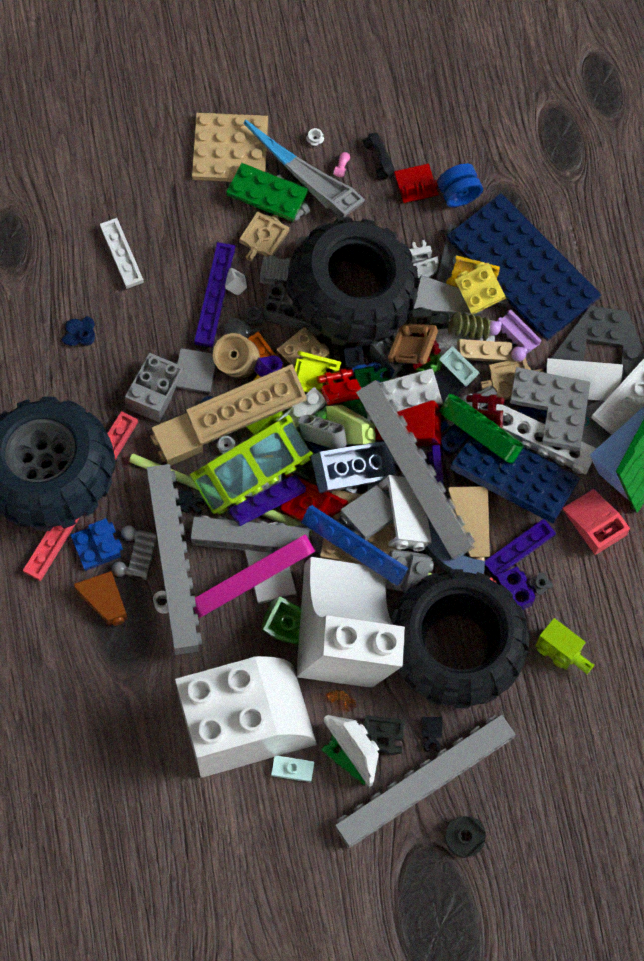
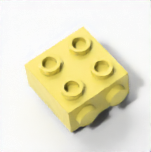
M482 262L474 267L475 270L469 273L464 271L458 274V278L455 279L472 315L506 299L489 263L485 264Z

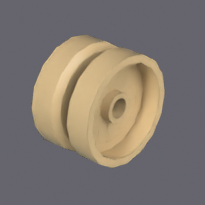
M230 333L221 337L215 344L212 354L217 368L232 378L237 379L246 378L253 374L258 357L260 358L256 345L246 337L236 333Z

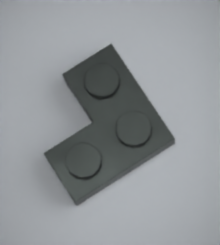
M419 307L412 310L410 324L436 325L437 329H448L449 315L438 313L432 316L431 309Z

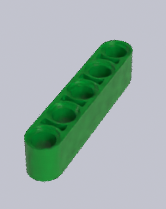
M448 394L439 410L444 417L509 463L515 462L524 447L519 440L453 394Z

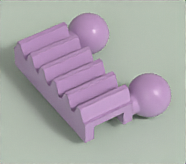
M512 310L508 311L507 315L503 318L500 317L497 321H490L489 335H497L502 329V333L507 334V339L511 338L512 344H517V347L511 352V356L515 361H523L526 358V354L540 345L542 341Z

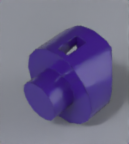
M275 355L258 357L254 371L261 377L281 369L282 361Z

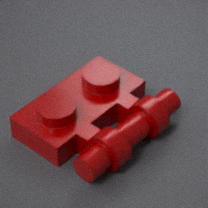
M341 369L336 373L326 372L321 376H317L318 384L325 383L321 388V392L328 405L359 399L356 392L361 387L357 379L349 380L348 378L354 376L352 369ZM339 379H340V381H341V382H338V383H334V382H333L334 380H339Z

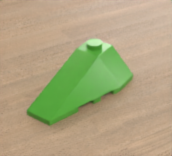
M281 596L271 601L263 617L262 631L279 641L299 645L301 608Z

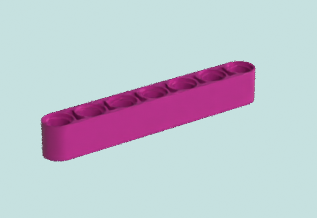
M307 535L299 537L195 598L196 607L193 610L198 615V619L314 553L315 549Z

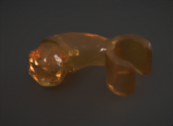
M335 689L327 693L330 703L336 700H343L347 712H349L347 707L349 703H352L356 708V701L350 698L344 691Z

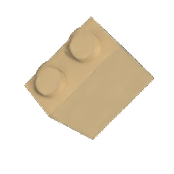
M306 327L276 349L277 357L281 359L282 363L285 366L292 364L293 367L296 358L302 359L303 357L297 355L298 351L328 359L330 355L328 347L324 343L321 344L317 340V336L308 331Z
M187 413L152 427L153 434L150 435L154 446H159L160 451H158L161 461H166L170 466L203 452V446L200 444Z

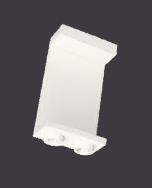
M388 475L379 483V488L382 491H389L396 537L388 542V546L397 547L400 550L413 549V551H422L432 543L427 514L406 478Z

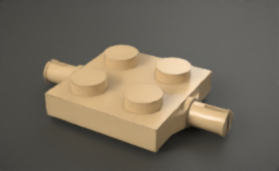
M257 211L239 239V243L250 248L246 255L247 260L252 261L257 253L266 257L274 256L290 228L279 221V216L274 214L273 216H268Z
M526 358L520 362L509 360L489 365L491 380L480 382L481 389L491 386L497 392L498 397H504V400L510 399L516 367L531 370L527 365ZM541 368L534 371L543 372V369Z

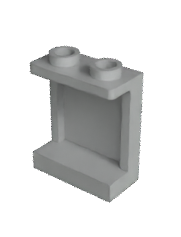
M376 485L341 509L340 522L343 526L368 541L371 536L390 523L394 525L391 500Z

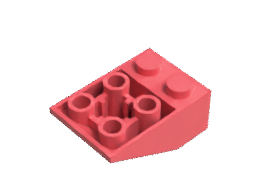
M592 489L562 509L595 555L627 536L630 527L619 512L595 489Z

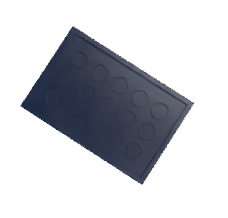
M472 436L450 467L456 473L552 524L557 519L580 480V477L559 467L557 464L542 458L538 454H534L524 447L515 462L509 463Z

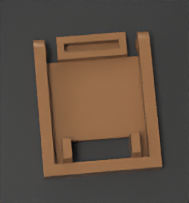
M402 325L398 330L388 355L389 362L396 360L397 363L418 364L420 361L421 364H426L438 333L436 325ZM411 333L424 334L425 337H414L410 335Z

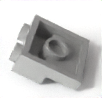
M390 549L389 556L409 569L398 586L386 579V589L399 590L405 593L410 587L419 583L422 578L428 576L429 572L433 571L434 563L431 561L432 558L427 554Z

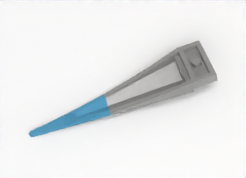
M244 120V125L326 209H331L340 218H343L364 203L365 199L352 187L311 166L272 140L248 120Z

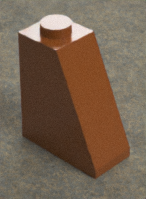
M112 571L74 584L77 593L108 625L113 624L117 626L128 619Z

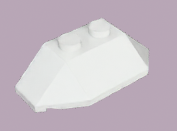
M331 715L325 716L324 723L370 788L374 782L379 755L377 744L373 740L370 741L366 736L368 734L367 730L362 724L359 725L356 720Z

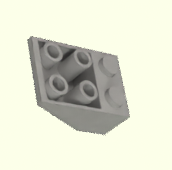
M149 353L125 396V408L160 422L170 403L184 367Z

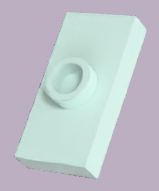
M275 755L271 776L311 783L314 761Z

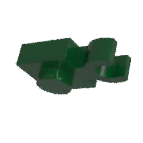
M373 366L354 369L355 379H357L361 388L375 380L380 382L389 381L388 377H380L382 372L387 371L386 367H380L377 371H374Z

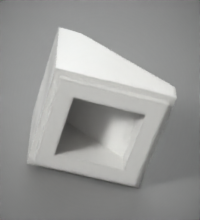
M229 268L225 288L236 295H240L247 288L245 275L233 268Z

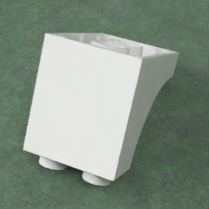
M310 557L304 564L296 676L298 678L372 688L403 666L405 627L393 625L389 617L386 603V578L366 565Z

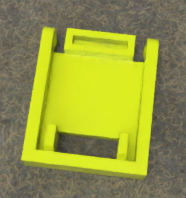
M298 351L297 355L303 357L302 359L296 358L294 370L304 392H309L315 387L322 394L321 388L323 383H317V376L323 375L326 372V368L332 369L331 373L338 372L341 362Z

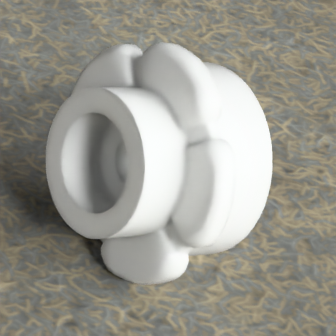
M317 128L311 129L306 136V140L311 145L317 146L324 141L323 133Z
M223 436L217 441V448H219V452L222 454L233 449L235 446L234 439L229 436Z

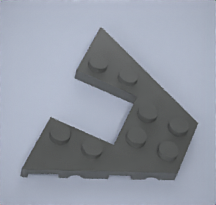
M590 306L551 358L584 361L586 342L621 347L620 364L623 365L621 382H623L644 359V350L627 311Z

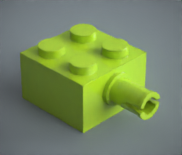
M553 618L538 638L535 645L538 652L543 656H549L557 667L566 670L570 665L574 664L588 675L594 667V664L581 655L586 642Z

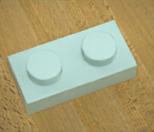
M453 346L439 359L465 386L479 374Z

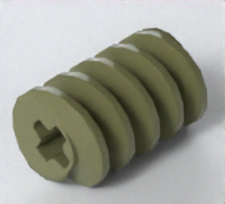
M455 312L449 321L448 334L451 335L455 330V335L459 336L462 331V337H466L469 333L470 339L475 335L476 340H480L482 336L483 341H486L490 334V321L486 317H475L474 315Z

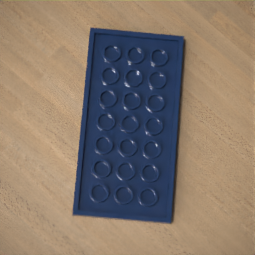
M502 193L447 235V239L465 258L500 267L497 281L506 299L546 341L550 340L602 296Z

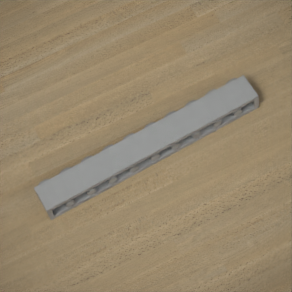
M375 380L357 391V395L451 558L457 559L474 549L473 543L475 539L470 532L467 533L463 527L466 525L464 520L454 512L453 509L456 507L450 498H446L444 494L446 490L443 484L436 481L434 477L436 475L435 470L425 462L427 458L421 448L418 450L415 444L417 439L412 432L409 433L405 426L408 424L402 415L399 417L396 412L398 407L393 399L389 400L387 396L389 391L384 383L380 384Z
M170 464L147 467L175 655L199 652L198 645L202 644L201 633H196V626H199L198 615L193 614L196 602L195 596L190 595L193 583L192 577L188 578L187 571H190L189 559L184 557V553H187L186 541H182L181 535L185 534L183 523L179 524L178 517H182L180 506H176V500L179 499L178 489L173 487V482H176L175 471H171Z
M503 715L491 717L486 721L487 725L482 728L476 727L469 733L470 736L466 739L463 737L459 738L453 743L454 747L449 750L447 748L441 750L433 761L428 759L420 765L421 769L416 772L411 770L403 776L404 780L399 783L397 781L393 782L387 787L388 790L383 794L378 792L370 798L371 802L366 805L362 803L354 808V813L350 816L345 814L336 821L338 824L335 825V829L348 849L514 739L516 734Z

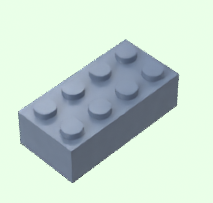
M384 441L321 451L311 456L319 494L380 483L388 475L397 476L392 454Z

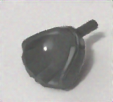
M230 318L225 325V335L236 333L249 338L253 333L262 332V328L251 329L245 321L238 318Z

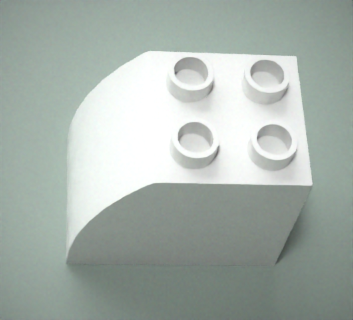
M257 656L175 679L182 712L201 778L273 758L275 755L280 756L317 745L294 666L285 659Z

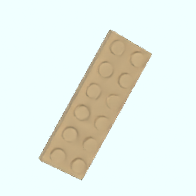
M291 364L187 409V413L200 444L204 445L307 400V397Z

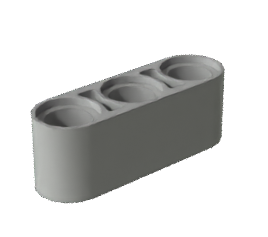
M304 415L298 419L302 439L331 449L344 448L347 445L343 425L313 415Z

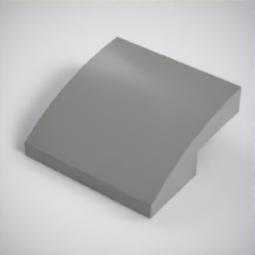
M181 348L177 364L183 366L184 369L176 388L210 394L216 368L213 355L211 353Z

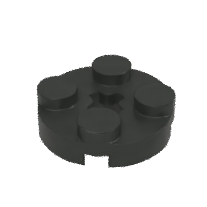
M460 816L453 819L448 825L445 840L452 853L462 858L475 856L482 850L486 841V832L483 824L478 819L471 816ZM461 832H469L471 834L469 836L470 841H462Z

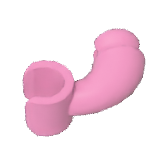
M343 152L340 154L338 166L334 170L335 176L344 177L346 172L344 167L350 160L349 153Z

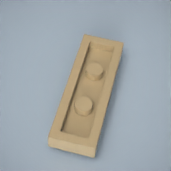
M465 339L457 341V351L467 360L491 362L513 360L511 356L512 343Z

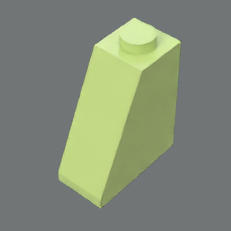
M343 405L326 406L327 420L344 426L347 444L376 442L375 424Z

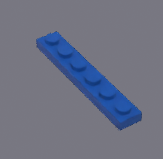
M313 505L308 507L301 521L302 524L396 586L402 582L409 569L408 567Z

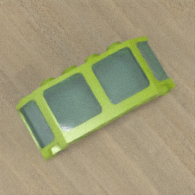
M287 415L189 475L211 512L221 515L229 510L227 506L234 502L236 505L246 500L245 496L252 493L255 495L263 490L262 485L267 482L271 485L279 480L278 476L285 472L288 475L296 470L295 465L299 463L303 465L310 461L309 456L313 455V453L306 446L290 415Z

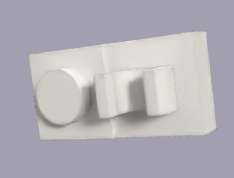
M422 240V247L420 248L416 246L415 242L412 243V249H409L412 253V263L431 258L432 250L430 246H426L425 240Z

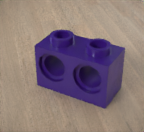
M518 566L496 575L495 580H497L498 585L502 584L513 594V599L522 607V610L532 607L535 599L534 592L531 588L528 589L525 573L520 571ZM514 578L517 583L512 585L508 583L507 579ZM521 595L525 598V601L519 602L515 596Z

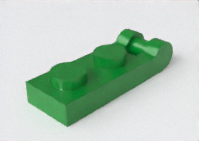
M332 735L331 741L322 747V752L365 786L366 782ZM336 746L341 749L338 754L333 751Z

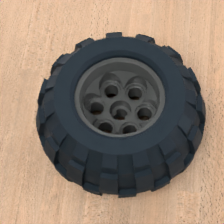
M49 396L42 397L40 401L30 402L29 399L16 404L17 408L9 413L4 411L0 414V514L15 525L23 528L31 526L37 531H51L53 527L60 525L63 528L76 524V519L83 515L89 516L98 508V500L103 496L106 497L112 483L111 477L115 470V455L110 437L96 416L90 412L87 413L82 406L73 401L59 402L56 397ZM46 446L45 449L39 450L40 447ZM60 450H65L63 453L57 454ZM27 459H32L30 462L25 463Z

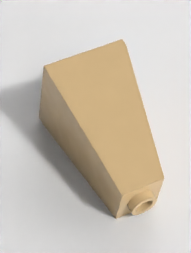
M485 487L447 488V498H450L456 507L453 509L457 516L460 515L466 524L463 526L467 533L470 532L475 539L473 543L475 548L467 552L468 557L485 561V557H490L488 489Z

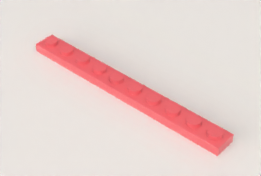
M122 411L107 433L113 446L115 460L138 424V419ZM61 525L55 526L51 531H47L23 569V572L41 581L75 525L63 528Z

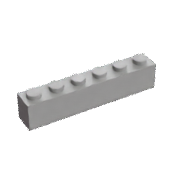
M201 515L193 519L191 542L195 546L273 553L305 534L310 541V528L304 525L287 526L284 523L273 525L264 521H258L257 523L248 522L239 526L236 521L225 517L212 519L209 516Z

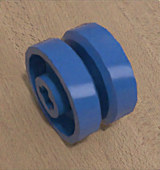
M469 163L456 165L446 170L437 180V184L441 192L444 193L443 197L449 207L466 205L477 199L484 190L479 178H477L473 165Z

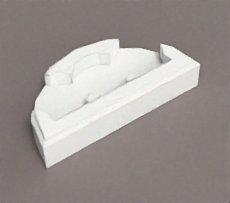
M438 256L413 264V266H417L418 278L421 275L429 278L434 276L439 265Z

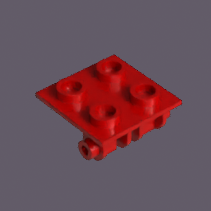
M429 163L394 171L403 203L439 195L436 188L438 187L437 180L433 178Z

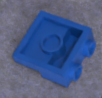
M107 519L88 525L89 528L71 534L85 571L121 557L122 545L119 539L115 540L113 533H116L112 522L108 523Z

